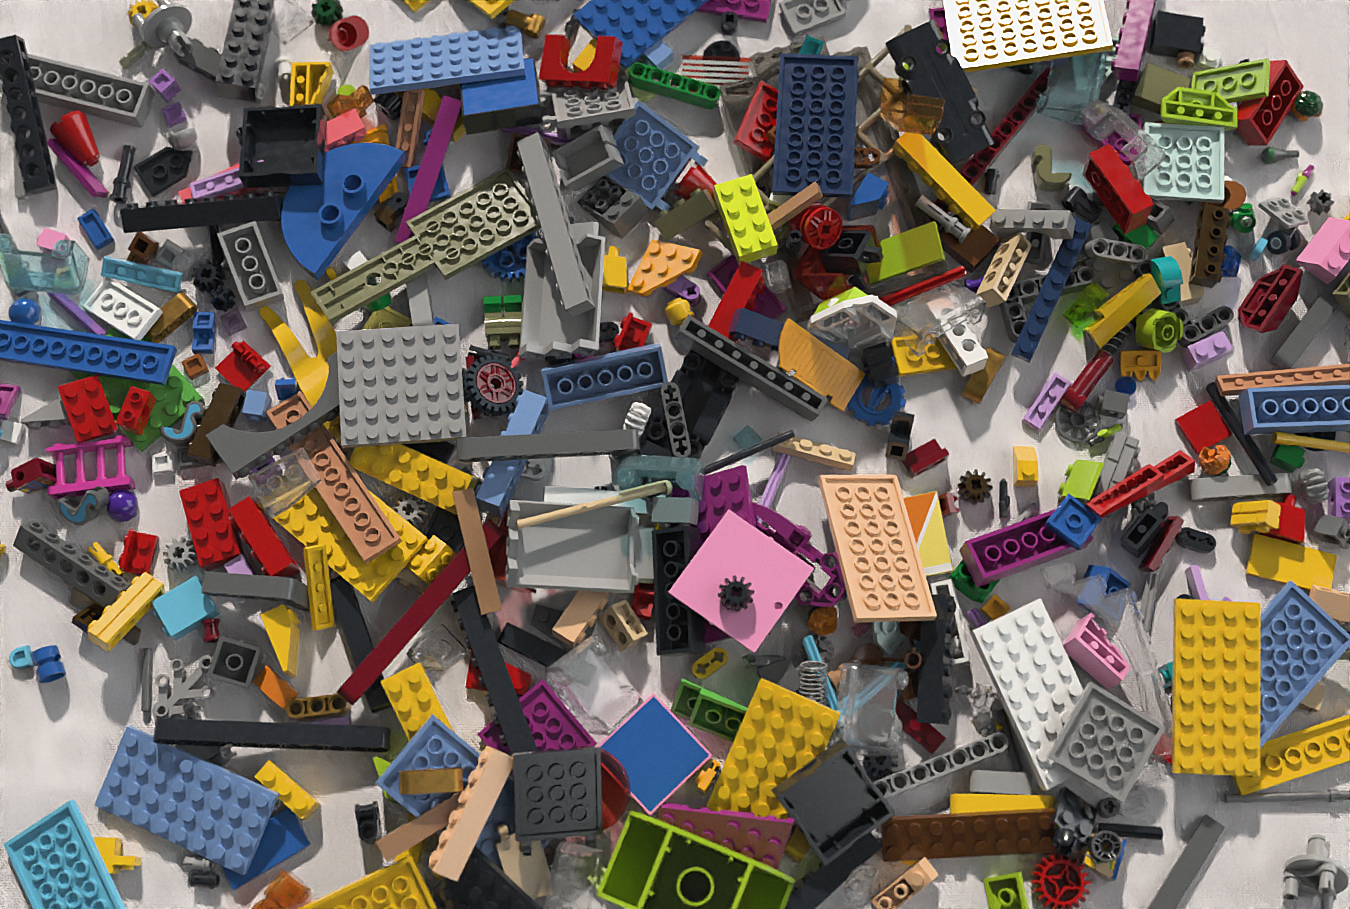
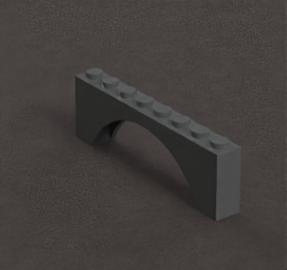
M337 352L328 357L329 372L322 395L311 410L297 421L283 428L267 432H245L222 424L206 435L209 443L236 480L248 476L252 469L265 465L269 458L282 454L286 447L292 443L300 442L303 436L309 432L317 431L326 421L330 422L338 416L340 404Z

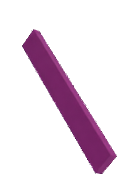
M444 96L395 238V243L400 244L413 237L414 235L407 227L406 221L427 211L462 107L459 100Z

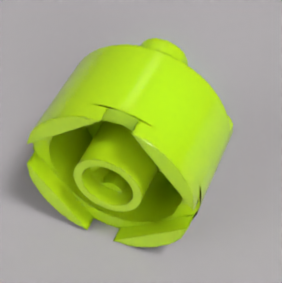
M1149 309L1136 318V342L1142 347L1160 352H1170L1175 349L1177 340L1182 338L1183 323L1175 313L1159 309Z

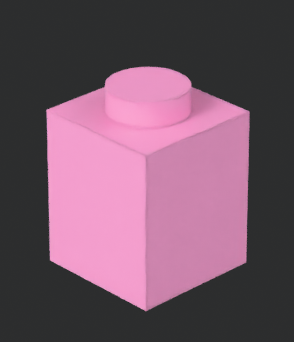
M44 227L42 233L37 238L36 245L44 253L65 259L72 241L66 234Z

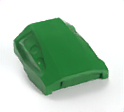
M963 559L948 577L953 581L958 591L970 600L981 604L1001 580L999 579L977 587Z

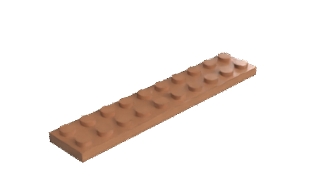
M300 391L269 409L266 413L276 429H280L303 417L312 407ZM324 424L317 431L309 432L303 436L300 442L292 443L288 446L366 564L402 542Z

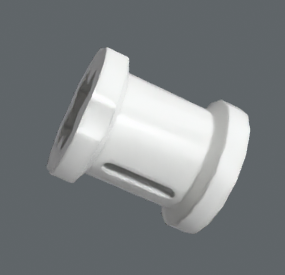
M287 56L274 60V64L279 72L278 80L282 82L291 81L290 65L292 61Z

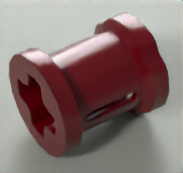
M220 619L201 621V626H204L205 635L203 643H216L220 636L218 625L220 624Z

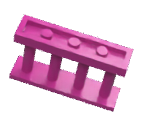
M119 435L113 437L114 439L70 445L59 443L54 444L53 447H47L46 452L56 459V483L54 486L47 487L48 495L54 500L61 499L67 495L73 497L84 496L86 491L94 490L96 486H102L108 492H113L117 489H136L135 481L126 475L125 448L133 447V442L128 437ZM116 449L118 475L115 476L116 478L108 479L105 472L104 450ZM96 451L97 478H95V481L85 480L84 453ZM76 454L77 480L75 483L67 484L65 483L64 456Z

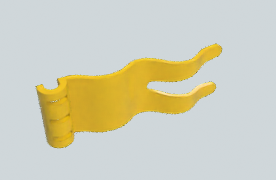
M300 279L294 283V288L303 303L319 353L315 358L308 356L293 332L269 306L261 307L259 314L276 337L304 396L311 407H313L325 388L329 372L328 357L337 352V337L332 324H330L312 297L311 291L313 290L304 280ZM339 413L334 420L326 421L323 424L341 446V434L338 432L341 429Z

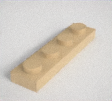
M797 437L773 446L772 450L852 471L856 453L849 450Z

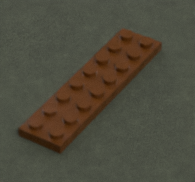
M1041 808L890 817L881 824L883 862L922 860L924 857L926 859L1057 852L1052 847L1055 829L1049 824L1055 809Z

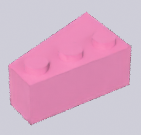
M1091 611L1076 622L1062 645L1065 652L1104 688L1109 690L1123 681L1131 666L1116 645H1111L1105 636L1107 632L1104 628H1099L1093 619L1095 615Z

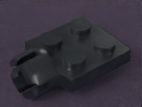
M1067 787L1059 789L1054 806L1055 813L1051 817L1049 824L1055 829L1052 842L1053 850L1057 851L1060 843L1061 846L1058 854L1070 857L1077 853L1079 846L1083 848L1088 845L1098 810Z

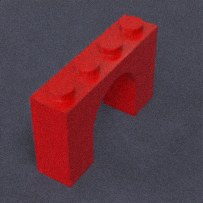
M545 35L539 80L544 82L545 86L556 88L557 85H562L570 89L574 88V86H579L583 89L597 87L601 90L616 88L623 42L615 36H598L595 56L591 65L582 72L571 73L568 68L571 41L564 35Z

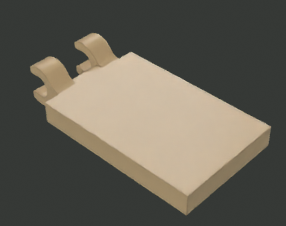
M505 824L496 826L500 841L494 844L503 872L533 900L555 892L541 841L531 840L532 856H523V853H521V841H515V834L509 835Z

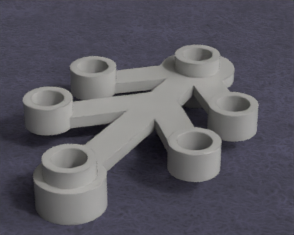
M205 655L200 659L199 667L184 683L183 669L185 663L178 658L171 661L170 667L174 670L173 694L169 699L167 695V686L170 684L169 677L164 674L156 677L155 683L159 686V701L152 709L155 719L171 718L175 714H185L183 706H174L180 699H211L214 696V690L209 686L189 690L208 671L209 666L205 667L204 662L206 660L211 662V655ZM176 662L181 663L178 669L174 667ZM164 677L166 682L161 685L160 679ZM206 689H210V694L208 696H204V691ZM162 707H165L166 709L164 714L159 713V710Z

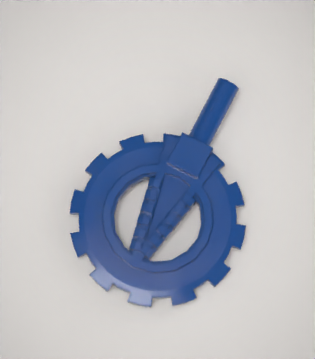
M869 370L863 371L866 374L848 402L847 408L849 411L852 410L855 415L853 417L859 422L863 420L867 422L868 426L875 427V424L888 425L890 420L893 419L894 411H900L901 407H905L906 399H903V394L905 393L903 385L899 386L896 382L876 389L874 384H871V392L867 407H865L861 400V393L866 387L870 386L867 377ZM889 393V405L881 411H874Z

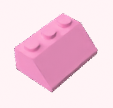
M1329 217L1295 262L1328 285L1350 259V220Z

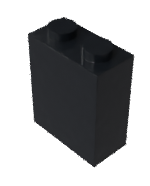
M1158 10L1153 20L1149 54L1177 58V55L1181 52H1191L1195 55L1196 59L1198 54L1202 53L1204 43L1201 42V38L1204 37L1206 26H1203L1204 18Z

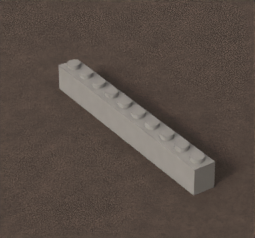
M537 132L517 142L519 148L517 154L520 160L523 161L522 171L528 179L526 185L533 196L531 202L538 213L536 216L537 222L543 230L541 237L548 247L546 254L552 261L551 271L557 278L556 288L563 299L561 300L562 308L574 317L595 308L546 141Z

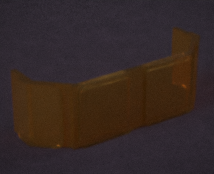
M884 77L880 92L882 119L891 124L897 131L925 135L934 134L942 120L945 99L910 94L907 97L902 88V79Z

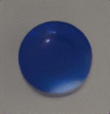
M1129 376L1120 377L1115 382L1116 392L1130 394L1131 396L1136 391V382Z

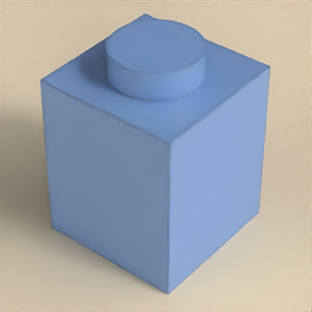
M661 39L643 53V63L645 65L662 70L673 61V51Z
M247 390L242 413L251 422L267 421L268 415L266 411L270 408L272 398L267 392Z

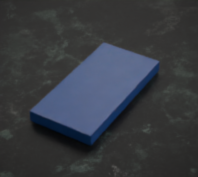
M287 808L268 820L247 874L241 875L222 865L221 867L233 890H237L307 848L311 843L295 813L290 808Z

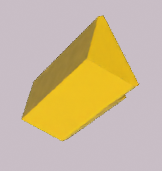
M1143 274L1095 310L1099 318L1085 327L1083 331L1099 348L1103 347L1161 294L1151 274Z

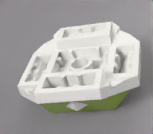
M853 287L819 303L815 314L808 321L807 331L851 348L854 353L862 354V349L893 340L897 311L879 300L878 296L867 295L858 288Z

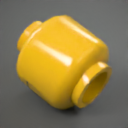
M680 297L667 303L668 307H666L665 313L672 326L679 325L680 327L688 315L694 317L688 300H682Z

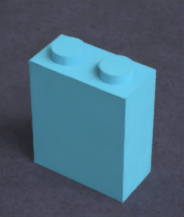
M196 575L152 601L155 607L152 611L158 620H162L164 624L162 629L167 637L171 636L178 640L200 627L201 621L213 619L220 615L211 596L201 593L203 582Z

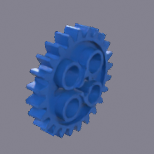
M536 231L509 245L521 265H517L512 252L508 250L507 246L482 260L483 267L487 268L488 274L493 273L495 279L500 275L502 282L505 278H508L510 283L513 278L520 282L521 276L525 279L526 257L521 256L527 254V246L534 239L540 238V236H536ZM506 262L512 263L508 266L503 265Z

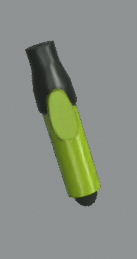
M1117 423L1108 429L1099 431L1097 435L1088 441L1089 446L1092 447L1095 444H1099L1116 432L1121 431L1123 424Z

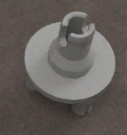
M156 0L159 7L152 11L146 19L141 13L133 15L132 22L139 29V34L149 46L153 48L171 46L180 57H185L181 50L182 47H185L189 53L192 52L193 45L186 36L192 24V15L184 5L174 3L173 0Z
M1311 836L1307 843V854L1293 857L1286 862L1283 874V881L1285 883L1283 898L1290 902L1297 901L1299 890L1318 896L1320 899L1319 909H1333V901L1336 900V894L1341 893L1347 888L1349 884L1348 871L1339 862L1329 858L1330 842L1326 841L1325 844V836Z

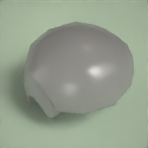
M195 128L184 129L175 133L172 131L165 133L169 144L179 150L189 148L197 139Z

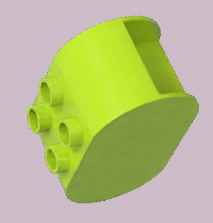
M630 811L596 896L626 909H784L795 879L760 862L635 811Z

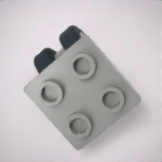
M1284 198L1260 202L1258 207L1274 218L1279 226L1278 231L1268 235L1266 239L1268 240L1266 244L1267 249L1272 254L1280 255L1288 250L1292 251L1298 248L1301 243V237L1296 229L1298 226L1309 222L1305 214L1292 207L1290 202Z

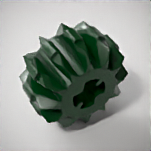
M316 0V4H312L311 15L317 25L320 24L323 28L328 25L331 28L332 24L343 19L342 13H344V9L339 0Z

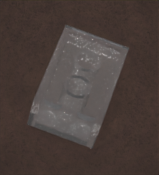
M304 447L248 476L270 518L290 509L322 481Z

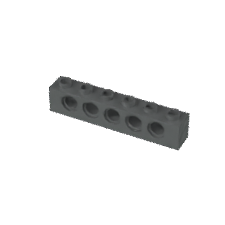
M33 520L20 526L13 543L15 548L105 608L108 605L112 606L116 602L120 592L127 591L131 587L122 577L108 570L106 566L100 565L89 555L82 553L74 545L67 543L56 533L43 527L41 523Z

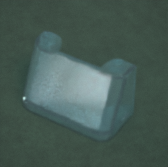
M1108 51L1053 59L1047 89L1038 96L1036 101L1038 106L1037 113L1079 127L1094 114L1098 104Z
M0 234V269L5 283L10 288L72 295L78 294L84 289L90 258L75 240L57 241L53 246L51 254L14 249L15 242L13 238L7 234Z
M629 455L624 458L614 471L613 486L619 495L621 494L620 491L642 486V477L676 479L682 489L689 491L691 498L702 500L704 466L697 458Z

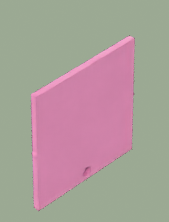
M728 509L668 593L709 621L710 625L716 626L748 650L755 653L814 568L779 545L772 537L766 536ZM733 575L737 576V581H740L741 577H745L743 584L751 582L752 585L749 589L754 590V595L750 596L753 598V602L747 603L748 608L746 610L740 605L739 612L735 611V606H732L731 611H728L729 604L727 603L722 606L721 601L724 598H718V593L723 592L719 589L720 584L726 585L724 582L726 578L732 582ZM733 590L732 596L736 595L739 598L740 591L735 592Z

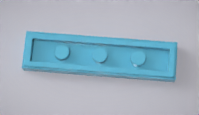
M108 256L103 257L101 276L175 293H180L183 273Z

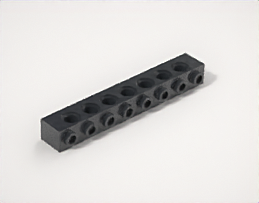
M16 34L0 38L2 91L6 96V109L12 121L10 127L16 139L14 145L20 157L19 167L24 175L23 185L27 192L33 194L57 189L25 41ZM13 55V60L9 63V59ZM17 74V79L13 81L14 76ZM22 93V97L18 100V95ZM26 111V116L22 119V114ZM30 130V135L26 138V133ZM34 149V155L30 157V152ZM36 168H38V169H39V172H38V174L35 176V175H34V171H35Z

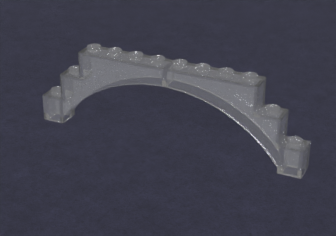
M1069 561L1040 569L1046 589H1056L1081 602L1093 611L1114 633L1128 655L1135 672L1140 692L1142 713L1166 727L1124 803L1116 799L1120 804L1118 816L1125 818L1148 811L1147 804H1149V798L1142 789L1167 782L1165 778L1167 771L1160 760L1172 757V713L1169 707L1171 706V700L1163 689V676L1161 673H1158L1156 667L1158 664L1157 657L1151 651L1149 645L1151 644V638L1148 632L1144 630V617L1141 611H1138L1136 605L1138 603L1137 595L1132 591L1131 587L1106 594L1107 584L1100 574L1075 581L1076 570L1072 564L1070 565Z

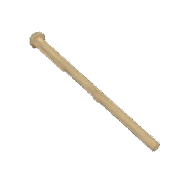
M662 480L620 491V495L587 504L583 502L577 506L516 521V527L521 529L662 492L668 495L672 491V484L668 480Z

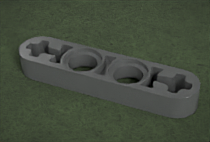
M667 382L661 388V396L672 451L676 459L686 460L691 454V446L680 392L675 383ZM669 387L673 391L676 390V392H673L674 401L670 402L669 395L664 393L667 392ZM670 407H678L680 413L677 416H670L668 413ZM675 426H681L684 432L682 435L676 436L672 433V429ZM682 440L683 448L688 449L684 452V455L676 452V450H679L678 441Z

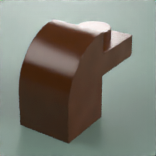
M137 232L128 248L131 252L126 261L149 265L151 259L156 256L160 243L143 232Z

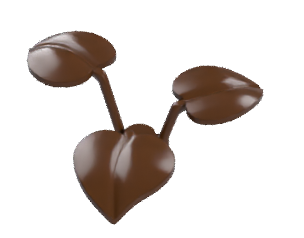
M921 621L899 622L901 634L910 636L909 642L911 647L910 650L902 653L901 658L882 657L881 648L874 643L862 644L855 650L848 661V666L856 674L863 677L874 678L879 676L885 669L882 661L902 662L903 665L914 669L915 672L910 674V676L913 677L911 682L914 695L918 698V668L922 659L920 654L915 652L916 647L914 646L913 639L920 641Z

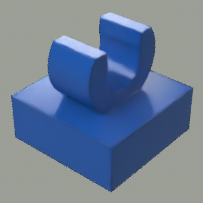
M292 377V379L281 378L275 381L278 400H286L299 392L295 377Z

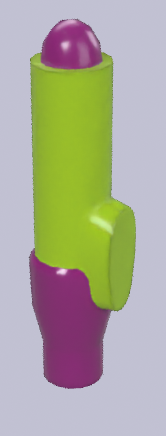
M1309 165L1304 171L1299 173L1296 178L1297 182L1290 191L1291 196L1297 195L1310 178L1314 170L1313 165Z

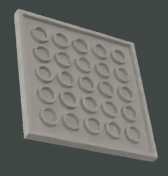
M459 324L336 331L342 448L455 441L460 438H466Z

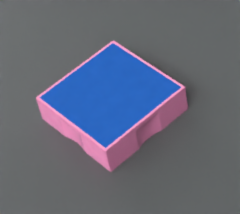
M654 693L597 746L600 747L601 765L628 791L630 796L650 817L661 808L663 803H666L674 795L678 788L704 767L713 756Z

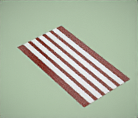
M683 55L682 76L715 85L720 89V94L748 95L750 58Z

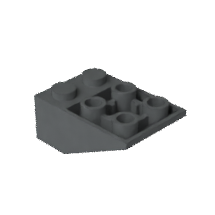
M605 176L577 202L605 228L622 239L649 213L640 196Z

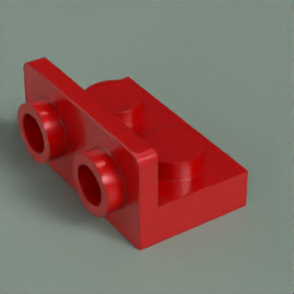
M129 529L128 534L124 537L123 544L125 547L123 554L119 556V569L130 574L142 575L146 572L150 575L159 537Z

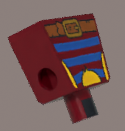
M36 457L11 470L12 479L6 481V488L9 492L19 490L27 494H33L45 490L49 486H54L56 483V465Z

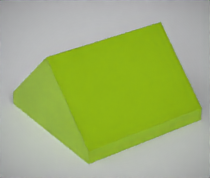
M1021 872L983 878L989 909H1029Z

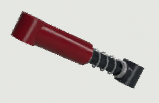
M1137 316L1102 347V350H1097L1077 379L1059 401L1060 404L1075 414L1078 412L1091 391L1113 363L1114 353L1119 351L1118 348L1124 344L1125 338H1129L1128 334L1136 331Z

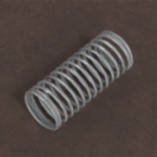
M820 661L801 663V696L805 694L820 695V697L806 698L822 700L817 703L826 706L828 665ZM807 671V672H821V673H819V674H805V673H802V672ZM803 676H818L822 678H803ZM802 681H820L821 683H804ZM804 685H811V686L817 685V686H821V687H819V688H805V687H802V686H804ZM803 690H819L822 692H803Z

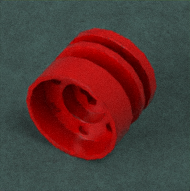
M815 202L790 219L789 228L790 231H800L802 242L817 249H826L834 245L839 239L842 232V220L835 210Z

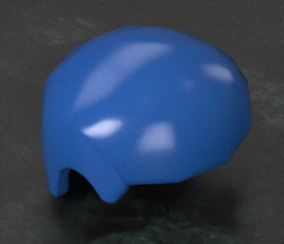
M22 298L15 300L9 308V319L12 322L34 325L40 319L39 312L41 307L36 301Z

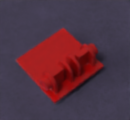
M243 340L241 343L234 342L232 344V352L215 369L233 386L242 388L246 392L271 365Z

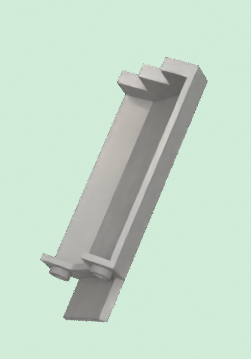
M598 222L570 224L595 308L574 317L562 308L561 300L563 299L556 288L557 278L551 271L552 261L546 254L547 244L542 238H537L527 246L519 357L540 361L545 360V356H555L556 359L571 358V354H582V357H588L598 351L605 237L598 236Z
M521 500L509 501L507 517L508 538L506 544V555H508L506 567L507 587L633 593L634 586L638 585V583L654 584L652 530H656V528L639 526V516L636 515L634 507L607 506L517 529L516 521L579 504Z

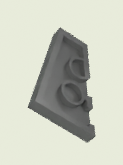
M536 604L530 623L531 626L555 640L564 648L579 656V658L586 660L596 622L592 627H587L584 632L586 636L581 644L577 643L572 648L552 635V629L564 611Z

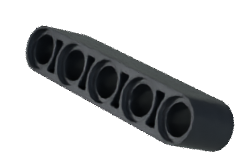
M508 622L497 639V642L587 687L597 669L595 665Z

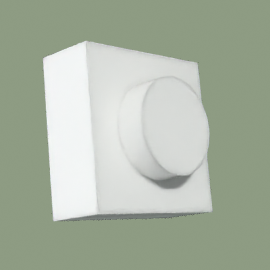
M1204 46L1196 66L1207 70L1217 68L1222 52Z

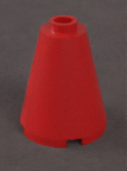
M80 110L70 112L61 117L63 121L58 124L55 121L50 126L49 131L83 166L88 165V167H91L99 162L100 154L84 112L81 113Z
M695 161L694 165L696 167L693 168L691 166L679 183L678 187L680 190L675 189L673 193L688 200L691 198L690 194L699 188L701 191L707 189L716 203L714 185H717V183L702 165Z

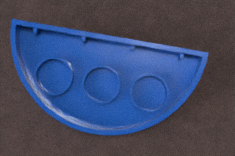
M378 143L344 145L325 153L323 185L289 187L281 213L282 231L287 246L296 262L310 276L319 281L407 160L404 151Z

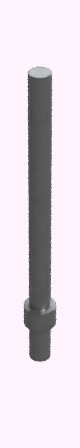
M1338 789L1316 792L1249 793L1243 796L1240 794L1224 795L1226 803L1306 800L1339 802V800L1350 799V791H1339Z

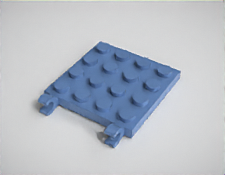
M638 100L634 106L636 116L625 119L613 135L617 145L615 148L619 150L624 165L606 175L619 185L640 196L644 204L655 211L659 207L662 211L667 209L669 212L674 208L662 199L688 163L693 159L704 167L708 160L697 152L700 146Z

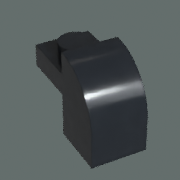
M894 411L885 457L905 461L915 414Z

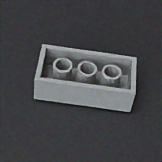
M256 221L217 233L246 312L285 300Z

